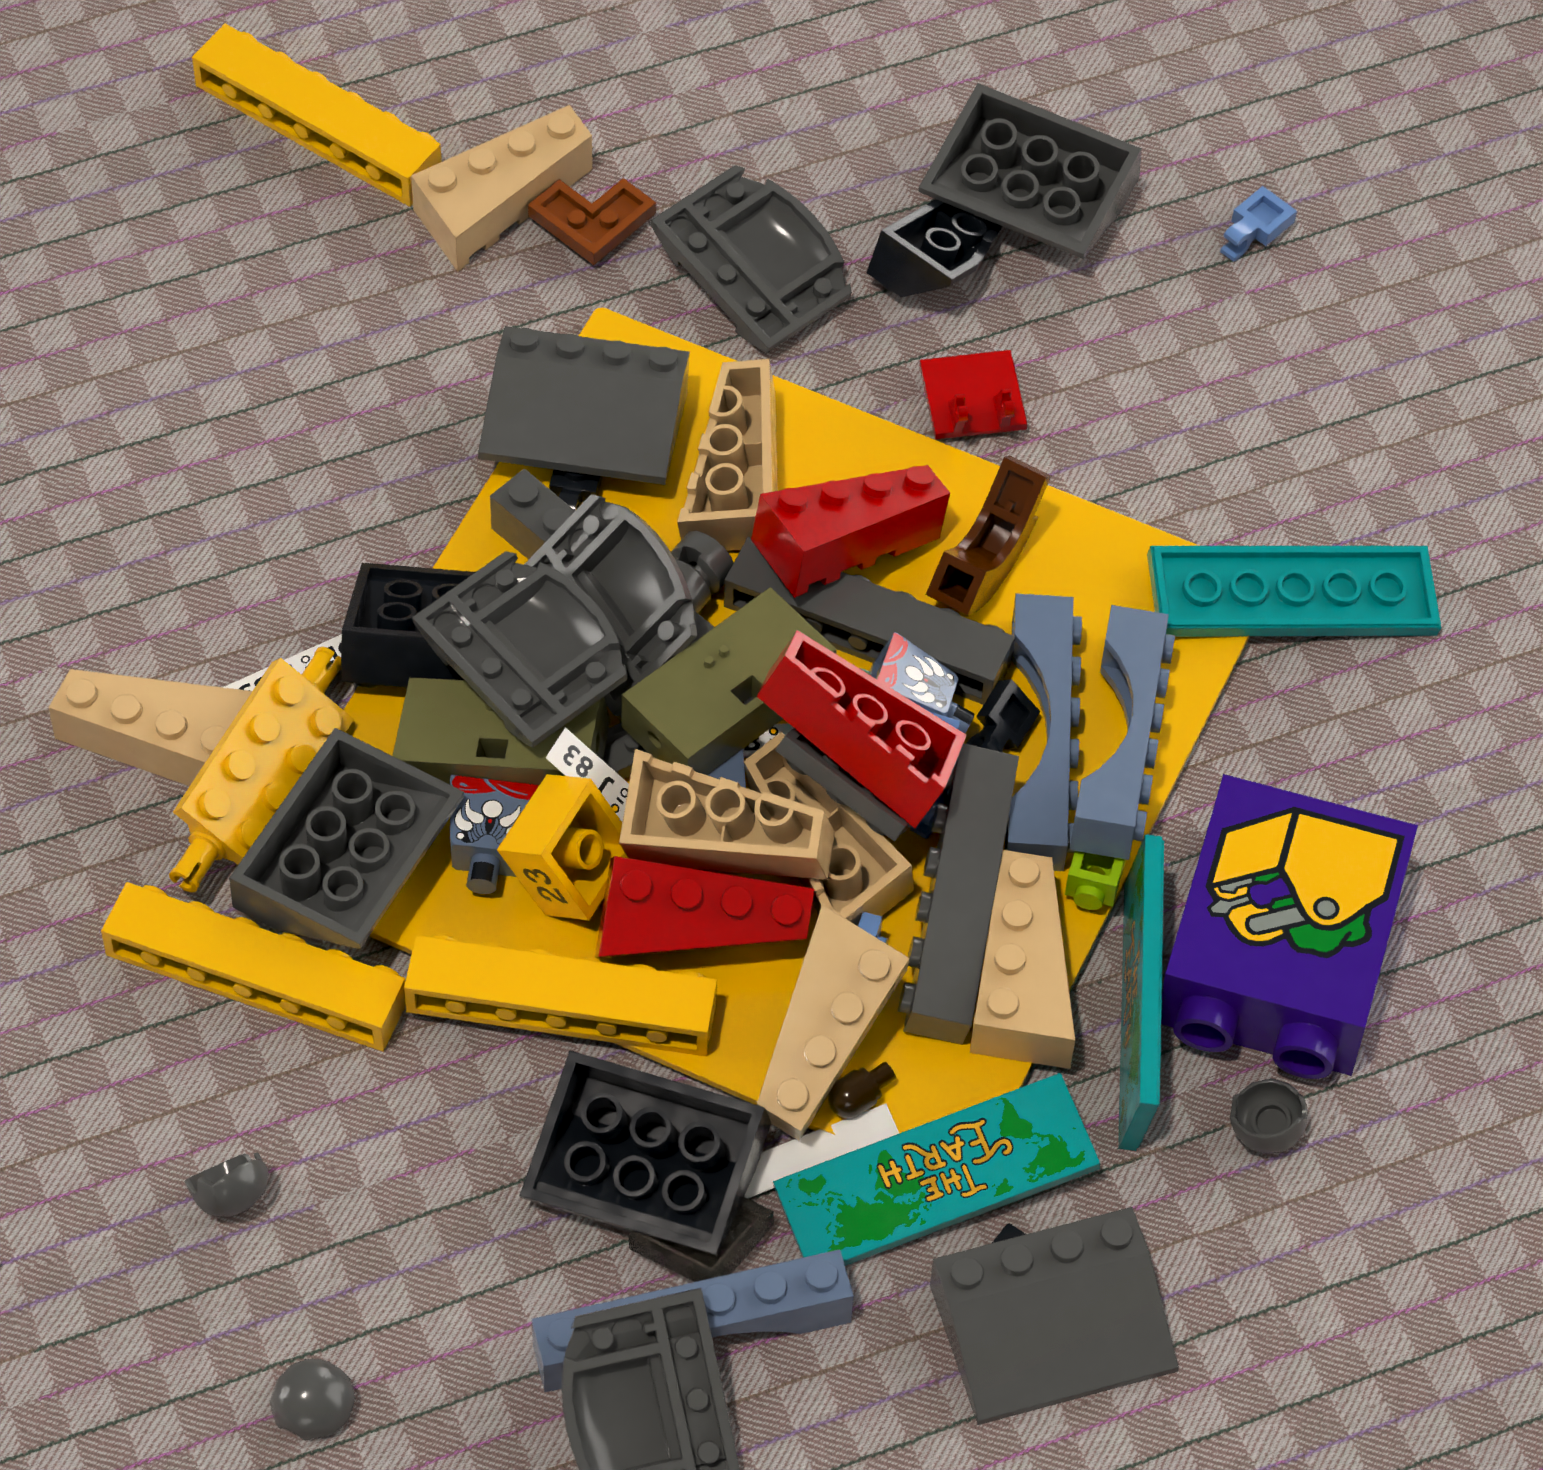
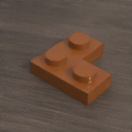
M624 178L593 203L559 179L528 204V216L592 265L597 264L656 214V202Z

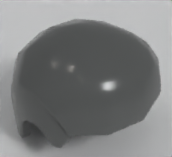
M1272 1078L1252 1082L1239 1094L1233 1096L1230 1122L1234 1133L1248 1149L1263 1154L1284 1152L1299 1141L1306 1129L1308 1117L1306 1100L1303 1095L1299 1094L1288 1083Z
M246 1153L238 1155L187 1178L185 1184L197 1206L208 1215L216 1217H231L248 1211L265 1193L269 1177L267 1166L259 1153H254L255 1159L253 1160Z
M304 1359L290 1365L276 1380L269 1402L275 1424L280 1429L285 1428L295 1433L305 1441L312 1438L332 1436L349 1421L355 1403L354 1386L351 1384V1379L339 1367L329 1361Z

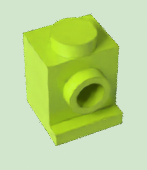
M1075 851L1068 873L1065 895L1072 896L1074 902L1084 909L1098 910L1102 905L1113 907L1126 859Z

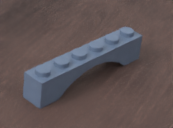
M1016 593L1012 616V635L1015 636L1012 662L1026 677L1038 698L1045 719L1047 745L1035 771L1026 784L1012 797L1005 834V850L1052 857L1054 871H1064L1067 852H1075L1070 850L1074 823H1068L1069 810H1076L1078 781L1069 780L1070 768L1078 767L1079 739H1070L1071 727H1078L1080 698L1071 697V687L1079 686L1081 657L1072 656V645H1080L1082 616H1073L1074 597Z
M1111 605L1100 673L1111 685L1123 707L1128 728L1127 735L1115 754L1098 770L1081 780L1070 850L1129 860L1132 841H1143L1147 812L1139 811L1138 805H1148L1153 775L1143 773L1144 767L1154 769L1159 742L1158 739H1152L1149 736L1150 732L1160 733L1164 704L1155 703V698H1165L1170 670L1160 667L1161 663L1170 664L1175 635L1166 634L1169 614Z
M839 1249L533 1318V1348L544 1392L561 1389L563 1358L574 1328L571 1329L575 1316L692 1289H702L712 1337L749 1332L804 1334L851 1323L854 1295L841 1251Z

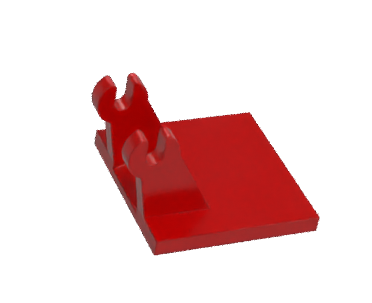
M1011 350L920 360L919 366L935 440L1027 429V420Z

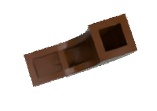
M1010 455L1004 457L976 521L956 547L943 552L925 595L967 616L981 609L999 589L1021 554L1038 519L1035 513L1051 475Z

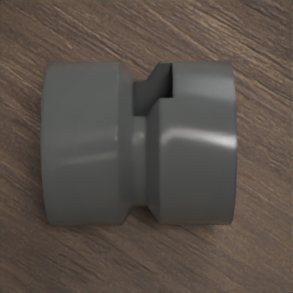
M689 531L671 551V554L685 578L694 610L699 614L711 600V594H716L725 584V578L734 562L726 549L714 538L699 531Z

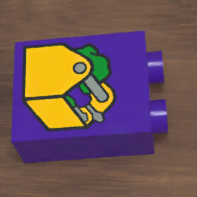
M1223 774L1164 978L1161 1024L1173 1027L1174 1034L1180 1041L1198 1050L1222 1052L1228 1050L1232 1044L1272 1054L1273 1061L1279 1068L1297 1077L1321 1079L1329 1076L1332 1071L1352 1076L1418 825Z

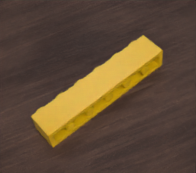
M226 23L192 56L195 85L409 207L413 205L411 175L442 162L441 144L430 134L411 128L401 122L394 114L379 110L365 102L358 94L345 91L329 82L321 73L311 72L292 61L285 53L276 52L258 42L251 34L240 32Z
M126 882L101 930L106 956L384 1052L406 1006L404 993L405 977L400 976L395 970L387 966L375 965L373 967L353 960L352 957L337 949L326 951L307 944L303 939L294 934L282 933L280 935L262 929L250 919L244 917L230 918L214 912L209 906L201 902L190 901L187 903L169 897L163 890L151 885L140 887Z
M416 935L404 993L406 1012L707 1057L716 1009L717 979L707 978L703 974L692 971L680 974L658 971L645 964L624 966L606 963L604 960L596 957L576 959L556 956L554 953L542 949H535L530 952L508 949L495 942L474 944L456 941L454 938L446 935H433L431 937Z

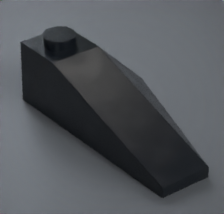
M935 199L881 230L866 273L880 282L884 288L894 292L901 298L950 287L977 270L1003 226Z

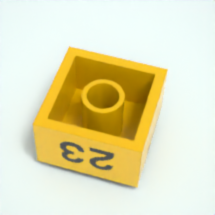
M546 774L497 848L498 853L545 915L588 921L605 897L610 859L614 856L628 858L619 844L622 821L592 779Z

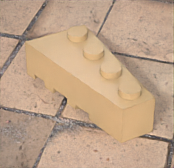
M570 105L565 106L411 175L413 210L458 272L469 264V257L481 248L487 250L498 242L500 233L515 222L520 225L529 218L528 204L560 179L570 187L592 170V134Z
M770 359L722 363L709 408L710 418L705 434L702 433L698 447L699 456L694 473L691 472L688 482L687 499L684 508L680 510L677 521L681 540L689 531H699L714 538L726 551L741 550L747 537H752L760 494L778 491L776 398Z
M70 669L49 706V712L55 739L190 786L252 691Z
M781 731L744 760L748 788L759 793L765 791L825 812L835 832L828 879L798 877L803 887L815 889L812 904L818 915L821 906L824 905L856 926L859 925L863 912L882 917L914 891L912 865L883 835L873 831L866 823V819L849 806L835 802L827 794L824 787L808 775L800 774L788 765L786 758L775 751L785 736Z
M635 749L619 844L628 858L691 869L828 879L835 832L823 810L765 791L759 793L741 787L738 782L723 777L717 779L695 772L692 767L677 762L671 764L653 758L650 753Z
M1003 850L973 1024L970 1053L1070 1069L1075 1045V1034L1052 857Z
M824 905L821 906L757 1101L758 1106L765 1107L772 1125L798 1141L801 1140L828 1097L831 1088L840 1078L903 978L910 959Z

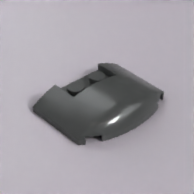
M734 165L651 219L650 225L676 267L682 265L737 325L735 332L758 349L768 353L850 298L852 294L851 284L845 286L842 271L844 260L835 242L815 215L778 184L767 179L764 185L760 182L741 177L744 174L745 168Z
M591 494L524 565L537 568L539 562L562 573L586 592L609 620L620 643L622 665L626 666L627 680L605 695L604 698L606 706L615 716H620L622 713V694L682 652L697 637L694 606L685 578L675 558L658 534L643 519L628 508L605 502L606 498Z
M505 551L413 616L412 620L446 666L450 664L504 721L505 728L510 733L534 748L627 680L626 666L622 665L620 643L614 629L599 606L586 592L552 567L539 562L537 568L515 563L518 559L517 554Z
M701 1288L574 1317L571 1329L574 1328L563 1358L561 1392L566 1432L579 1470H740Z

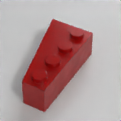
M925 465L762 493L759 497L751 541L795 598L807 593L808 587L812 583L821 581L824 585L839 580L841 572L851 567L857 566L859 569L864 570L874 566L877 557L888 553L895 557L940 539L950 492L932 469Z
M798 630L770 668L756 696L915 829L944 791L967 736Z
M614 856L610 859L595 957L807 939L815 889Z

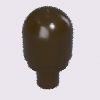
M886 1062L881 1063L869 1072L865 1068L854 1069L836 1081L828 1094L830 1108L836 1115L842 1118H855L877 1104V1100L882 1097L880 1089L896 1079L894 1071Z

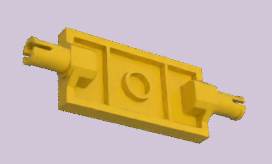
M318 647L302 674L297 672L282 658L271 662L173 810L174 814L188 824L190 836L188 837L190 845L175 868L169 873V878L174 883H177L180 877L184 878L179 885L181 889L191 893L196 892L200 887L199 884L215 860L224 858L239 865L334 728L345 733L354 718L324 694L338 671L341 670L340 656H337L333 663L329 662L335 653L331 649Z

